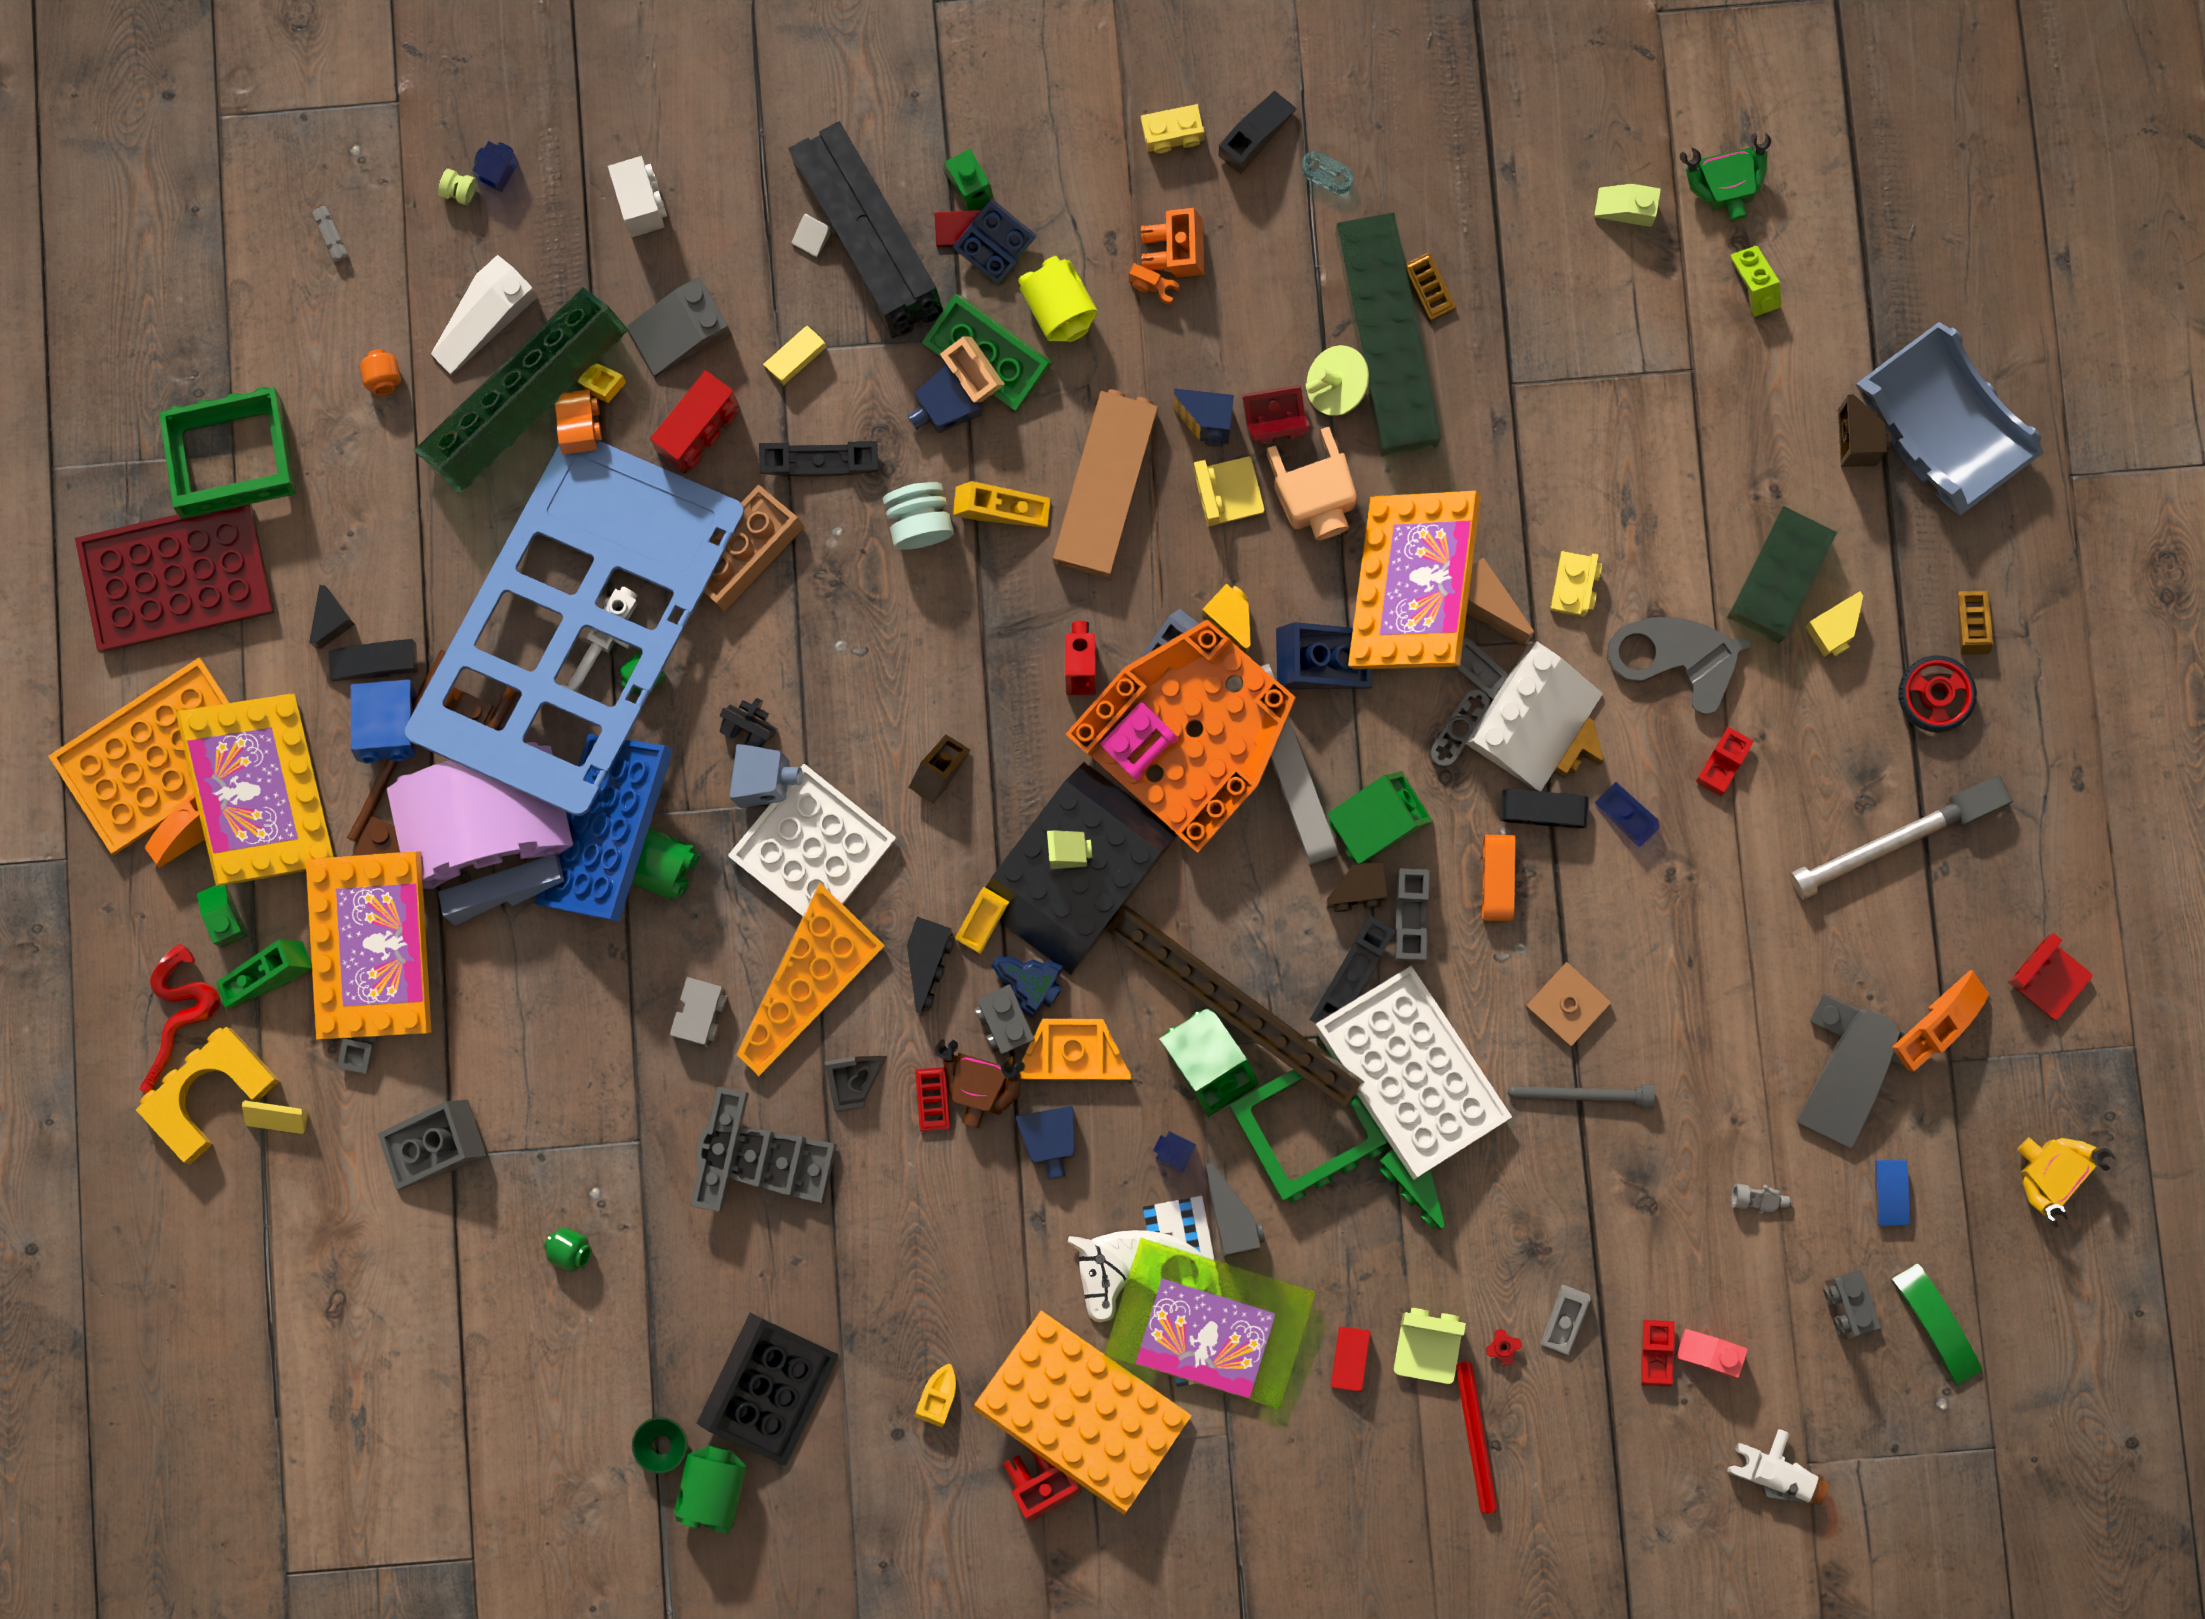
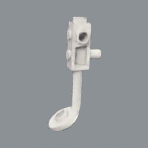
M621 587L620 591L615 589L611 597L606 599L603 610L629 620L637 606V601L635 600L637 595L625 587ZM618 607H623L622 610H620V611H615L616 608H618ZM591 629L586 637L587 641L591 643L589 649L567 686H561L575 692L584 681L601 650L609 653L615 642L627 649L631 646Z

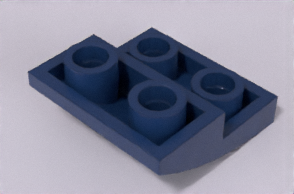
M991 198L953 245V248L995 283L999 284L1017 263L1018 258L1034 241L1036 234Z

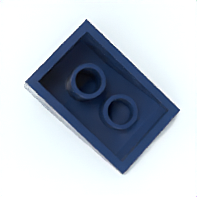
M1293 622L1276 628L1277 681L1285 688L1370 689L1372 688V669L1354 670L1348 666L1353 633L1352 627Z

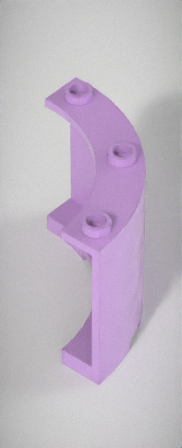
M536 742L526 743L553 755L551 746H538ZM451 760L432 765L413 774L402 775L397 778L396 783L387 788L400 852L421 851L423 889H434L438 885L461 875L460 869L472 864L478 869L501 863L503 861L502 856L520 854V859L547 857L553 854L558 856L573 846L566 811Z

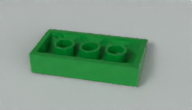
M960 294L953 295L922 341L925 346L941 356L940 353L962 337H972L1005 384L993 395L1015 411L1025 402L1053 364L1051 360Z

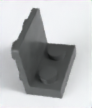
M1862 1269L1825 1281L1827 1287L1823 1288L1824 1296L1828 1305H1833L1837 1316L1833 1317V1321L1839 1335L1843 1334L1844 1339H1852L1881 1328Z

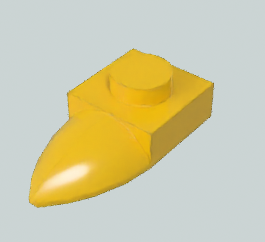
M576 362L569 365L575 380L585 390L590 389L592 396L607 403L613 399L626 383L623 375L601 364Z
M951 1364L941 1367L930 1377L914 1414V1417L941 1428L945 1423L956 1389V1378Z

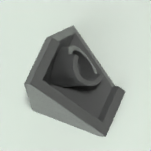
M859 1056L825 1061L835 1111L864 1107V1102L887 1056Z

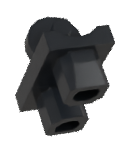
M756 698L752 704L742 700L739 708L730 704L727 708L724 707L720 713V717L723 720L719 732L734 739L742 727L749 731L744 743L748 746L762 748L768 739L774 737L778 728L764 722L767 720L769 713L761 709L763 700Z

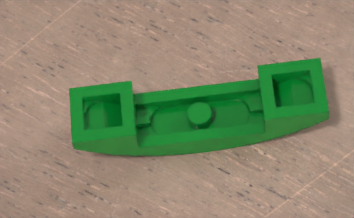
M1916 1264L1892 1278L1891 1280L1907 1306L1910 1305L1941 1356L1940 1361L1954 1384L1957 1386L1982 1371L1983 1369L1963 1330L1921 1266Z

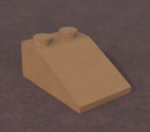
M1482 558L1473 564L1466 614L1525 646L1529 643L1534 630L1486 560Z

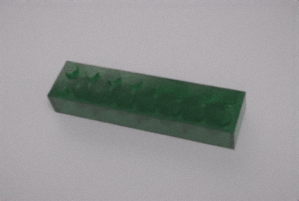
M1395 213L1336 223L1335 236L1359 353L1364 357L1369 370L1367 393L1380 456L1384 457L1439 446L1441 435Z
M582 287L421 442L414 451L434 473L459 494L463 489L469 487L485 468L491 466L507 447L513 445L516 438L528 427L532 426L548 407L554 405L570 386L576 384L580 376L592 365H595L611 346L617 344L629 329L608 305Z

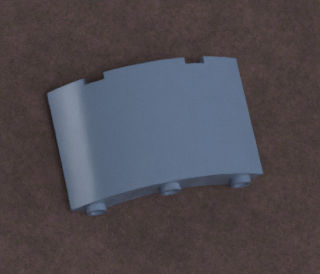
M1938 322L1856 383V386L1866 406L1874 413L1877 412L1878 416L1885 422L1886 432L1891 434V446L1923 484L1929 481L1938 490L1936 496L1961 516L2044 452L2039 442L2041 440L2039 432L2033 426L2028 427L2017 418L1997 397L1994 387L1989 382H1985L1978 373L1961 343L1963 339L1960 333L1955 328H1948Z

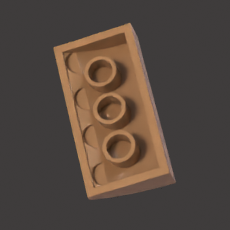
M759 484L741 502L744 516L703 592L723 612L735 602L805 528L795 514ZM716 530L710 543L719 546L725 533Z

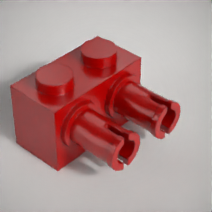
M1030 1449L1029 1451L1033 1454L1042 1471V1474L1036 1478H1031L1020 1455L1012 1458L1017 1470H1014L1009 1460L1003 1464L1015 1486L1011 1493L1028 1524L1082 1493L1075 1480Z

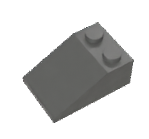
M700 276L672 291L626 326L654 377L732 335L727 322Z
M468 1100L445 1101L378 1133L396 1190H401L465 1167L486 1157Z
M1212 1163L1205 1164V1172L1223 1257L1259 1250L1260 1243L1265 1241L1262 1223H1255L1252 1213Z

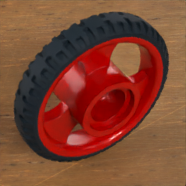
M1940 655L1927 656L1913 663L1903 674L1898 689L1899 703L1905 716L1917 727L1929 732H1947L1959 727L1970 717L1977 700L1976 684L1969 670L1959 661ZM1939 666L1951 670L1952 675L1950 679L1939 676L1927 681L1922 677L1920 671L1928 667ZM1931 688H1940L1944 693V700L1934 699L1931 695ZM1955 690H1964L1966 693L1964 706L1959 714L1951 719L1947 715L1945 707L1954 699ZM1909 692H1920L1922 705L1932 711L1929 719L1924 718L1914 709Z

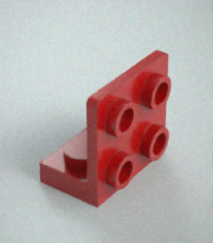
M2054 933L2042 940L2008 983L2052 1020H2057L2091 980L2093 975L2059 947L2063 940Z

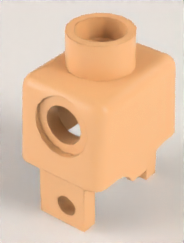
M1329 427L1321 429L1319 435L1327 459L1286 473L1276 445L1267 448V458L1275 476L1273 488L1290 525L1294 529H1301L1311 525L1316 540H1325L1348 530L1349 526L1344 513L1353 510L1357 497L1345 454H1339Z

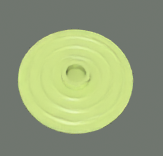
M1339 345L1323 351L1312 363L1307 376L1306 389L1313 406L1320 412L1331 416L1343 415L1353 410L1361 402L1368 388L1369 370L1367 363L1357 350L1348 346Z

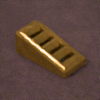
M1430 253L1404 265L1403 273L1429 321L1456 309L1451 294ZM1427 267V271L1417 276L1414 272ZM1430 277L1433 278L1434 281L1421 287L1420 282ZM1438 287L1440 292L1426 298L1425 293ZM1444 298L1445 303L1433 309L1431 308L1430 304Z
M1958 591L1960 654H1989L1993 646L1988 591ZM1966 603H1982V607H1966ZM1967 615H1982V618H1967ZM1968 627H1983V630H1968Z

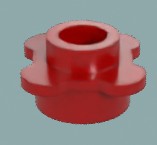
M1499 1329L1495 1331V1338L1491 1345L1486 1347V1353L1489 1357L1495 1356L1500 1359L1503 1365H1511L1514 1362V1354L1522 1347V1342L1519 1338L1508 1336L1505 1330ZM1503 1344L1507 1346L1506 1350L1501 1349Z

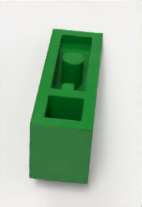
M279 939L216 981L225 1008L230 1009L293 982L311 970L312 964L304 942Z

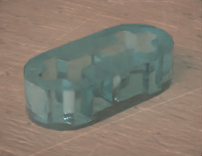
M1310 151L1303 157L1301 171L1307 179L1336 194H1344L1352 187L1353 173L1346 165L1318 151ZM1315 160H1318L1320 162L1319 167L1325 170V172L1318 168L1310 171L1308 162L1313 163ZM1329 173L1337 177L1341 173L1344 174L1347 183L1341 182L1340 185H1336L1335 177Z

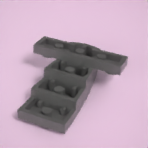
M1823 992L1810 1017V1021L1840 1035L1841 1038L1828 1056L1824 1068L1811 1088V1093L1797 1117V1122L1852 1148L1878 1095L1891 1060L1904 1066L1892 1049V1046L1908 1032L1900 1029L1890 1017L1882 1012L1860 1007L1858 1009ZM1925 1061L1917 1070H1915V1072L1921 1074L1927 1061Z
M717 1086L709 1124L702 1131L697 1144L696 1160L699 1169L690 1206L722 1213L730 1179L779 1194L824 1204L837 1144L772 1131L741 1128L749 1093Z

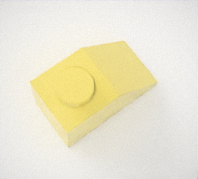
M1860 591L1811 620L1806 625V630L1824 657L1830 653H1833L1836 657L1850 648L1848 643L1855 636L1863 595Z

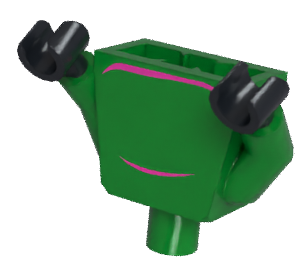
M1756 133L1752 135L1751 142L1756 148L1755 151L1750 147L1701 159L1700 152L1692 148L1693 158L1689 161L1686 153L1681 152L1680 160L1688 165L1686 174L1690 190L1704 203L1710 204L1712 210L1727 208L1730 221L1734 222L1746 218L1747 213L1744 203L1753 201L1756 193L1761 190L1767 173L1768 152L1766 149L1771 145V138L1767 133H1765V141L1762 144H1757Z

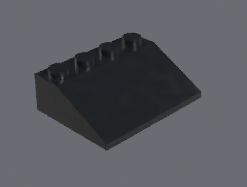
M750 1312L696 1424L708 1432L786 1466L839 1354Z

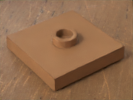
M1566 962L1525 1007L1571 1047L1612 1002Z

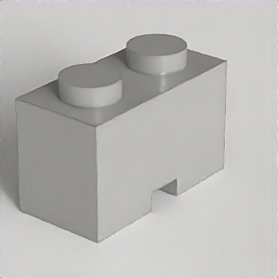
M687 977L680 998L685 1003L682 1013L676 1012L670 1036L704 1047H708L709 1041L714 1042L719 1028V1024H715L718 1012L723 1013L727 1002V995H723L725 990L721 986Z

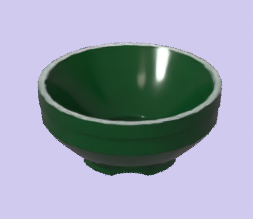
M664 1417L651 1418L642 1423L635 1431L632 1439V1453L636 1462L643 1469L651 1473L662 1474L676 1469L685 1459L688 1449L687 1436L683 1428L674 1420ZM659 1436H665L671 1442L669 1452L664 1455L656 1453L653 1448L654 1440Z

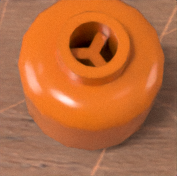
M377 349L370 351L367 357L360 362L363 386L368 391L373 392L374 395L390 394L400 384L401 374L397 358L393 354Z

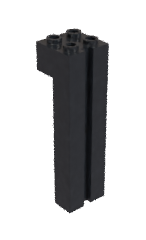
M838 121L819 131V136L811 140L808 137L788 149L796 168L871 296L875 309L891 338L905 336L914 329L913 324L921 320L926 323L935 320L943 312L941 300L930 275L841 122Z

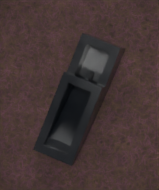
M405 639L329 651L330 680L390 677L391 674L418 673L417 643L413 639Z

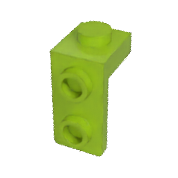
M1758 246L1731 254V262L1748 287L1750 310L1754 317L1781 308L1780 281Z

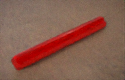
M1470 1361L1459 1362L1456 1365V1373L1480 1512L1482 1514L1495 1513L1497 1511V1504L1473 1366Z

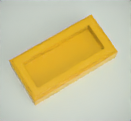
M983 887L957 933L955 940L981 954L1005 912L1009 901Z

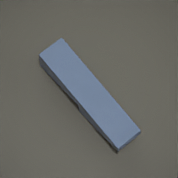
M553 854L439 891L442 914L447 920L457 926L506 901L512 906L564 882L559 856Z

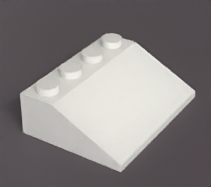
M1533 642L1526 647L1465 744L1535 791L1541 792L1603 693L1560 656L1539 642Z

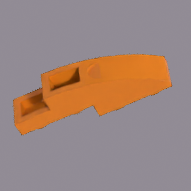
M194 793L167 816L145 846V850L158 868L205 840Z
M1973 970L1968 971L1928 1007L1930 1013L1892 1046V1049L1908 1071L1914 1072L1935 1052L1943 1053L1964 1032L1980 1012L1989 993Z

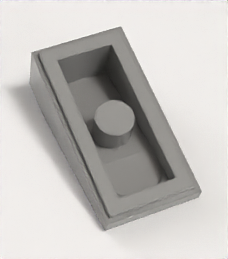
M1561 1285L1540 1345L1569 1356L1591 1300L1589 1294L1566 1285Z

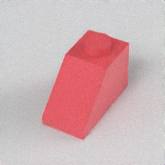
M1684 1329L1675 1358L1731 1378H1739L1748 1348L1713 1336Z

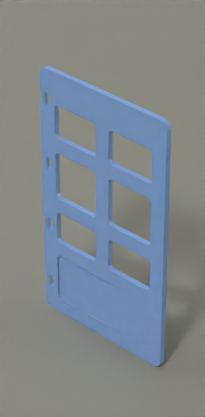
M597 441L598 450L562 455L558 445L405 727V735L411 743L575 816L584 815L589 811L600 790V786L635 724L642 706L656 684L684 630L683 628L697 606L731 537L744 516V509L739 501L601 441ZM716 530L725 533L719 546L710 543ZM536 535H543L594 558L576 594L569 595L517 572L522 558ZM621 569L674 593L658 626L654 630L644 628L596 606L614 570ZM504 593H512L563 616L537 668L532 672L476 648V643ZM675 608L684 611L678 624L669 621ZM586 627L643 652L619 700L613 707H608L555 683L582 629ZM470 669L522 693L503 730H494L444 707V702L462 670ZM634 687L642 690L636 704L627 701ZM549 704L602 728V732L583 766H575L524 743V738L542 705ZM592 767L600 770L593 784L585 781Z

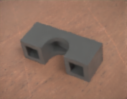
M1399 868L1394 963L1424 964L1427 959L1428 930H1426V916L1429 900L1430 870Z

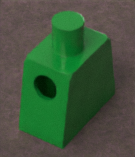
M971 149L944 162L943 171L966 211L982 210L991 198L994 200L989 180ZM982 191L979 197L972 198L976 193Z

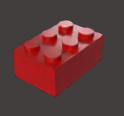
M705 370L650 438L656 452L684 474L689 468L691 470L694 469L702 459L701 453L707 445L711 447L718 440L721 434L719 430L725 423L730 424L737 416L739 404L734 391Z

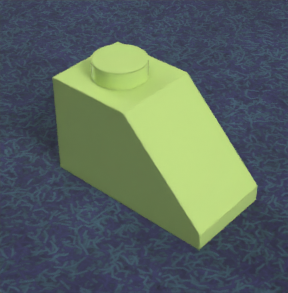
M1636 184L1601 187L1598 190L1594 217L1652 227L1657 214L1661 189Z
M1047 831L1051 870L1087 866L1086 858H1092L1091 840H1085L1084 832Z

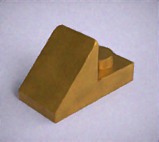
M1589 717L1554 771L1563 778L1568 771L1573 774L1583 760V758L1578 756L1579 754L1597 765H1601L1603 762L1594 720Z

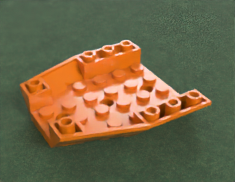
M1205 620L1124 667L1069 729L1066 735L1174 830L1192 849L1199 853L1258 787L1296 697L1245 654L1209 620ZM1238 676L1243 680V687L1238 692H1230L1227 688V682L1231 677ZM1142 701L1180 739L1174 745L1171 743L1143 772L1144 776L1137 782L1100 743ZM1193 721H1199L1203 725V732L1198 737H1190L1187 732L1188 725ZM1157 730L1129 760L1135 764L1162 734ZM1153 766H1160L1163 769V777L1158 782H1151L1148 779V771Z

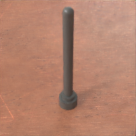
M1642 1084L1641 1087H1635V1090L1512 1086L1508 1089V1095L1511 1098L1635 1102V1105H1641V1108L1654 1109L1655 1087L1654 1084Z

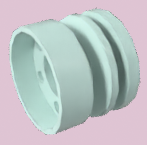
M925 482L911 484L896 489L882 498L884 507L889 509L886 511L887 519L900 520L890 527L895 549L911 550L943 542L954 535L949 513L937 512L947 505L946 498L941 497L944 494L942 483Z

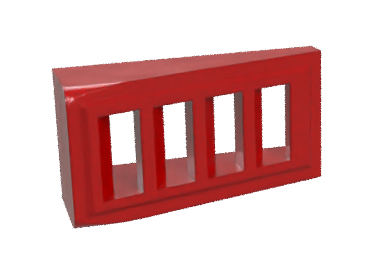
M945 1067L915 1069L920 1131L950 1129ZM940 1078V1083L923 1084V1079ZM941 1090L940 1096L924 1097V1091ZM942 1102V1108L925 1109V1103ZM943 1114V1120H925L927 1115Z

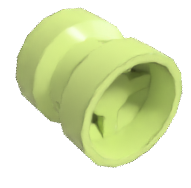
M446 169L439 183L438 195L445 199L455 198L458 203L467 206L475 193L476 178L469 175L463 177L458 175L457 171Z

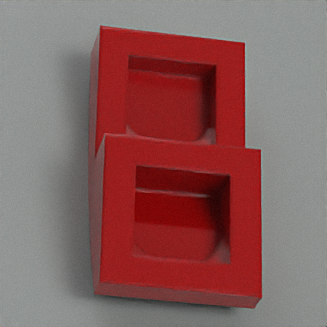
M1728 726L1696 782L1722 797L1754 741Z
M1643 1321L1640 1385L1672 1386L1675 1321Z

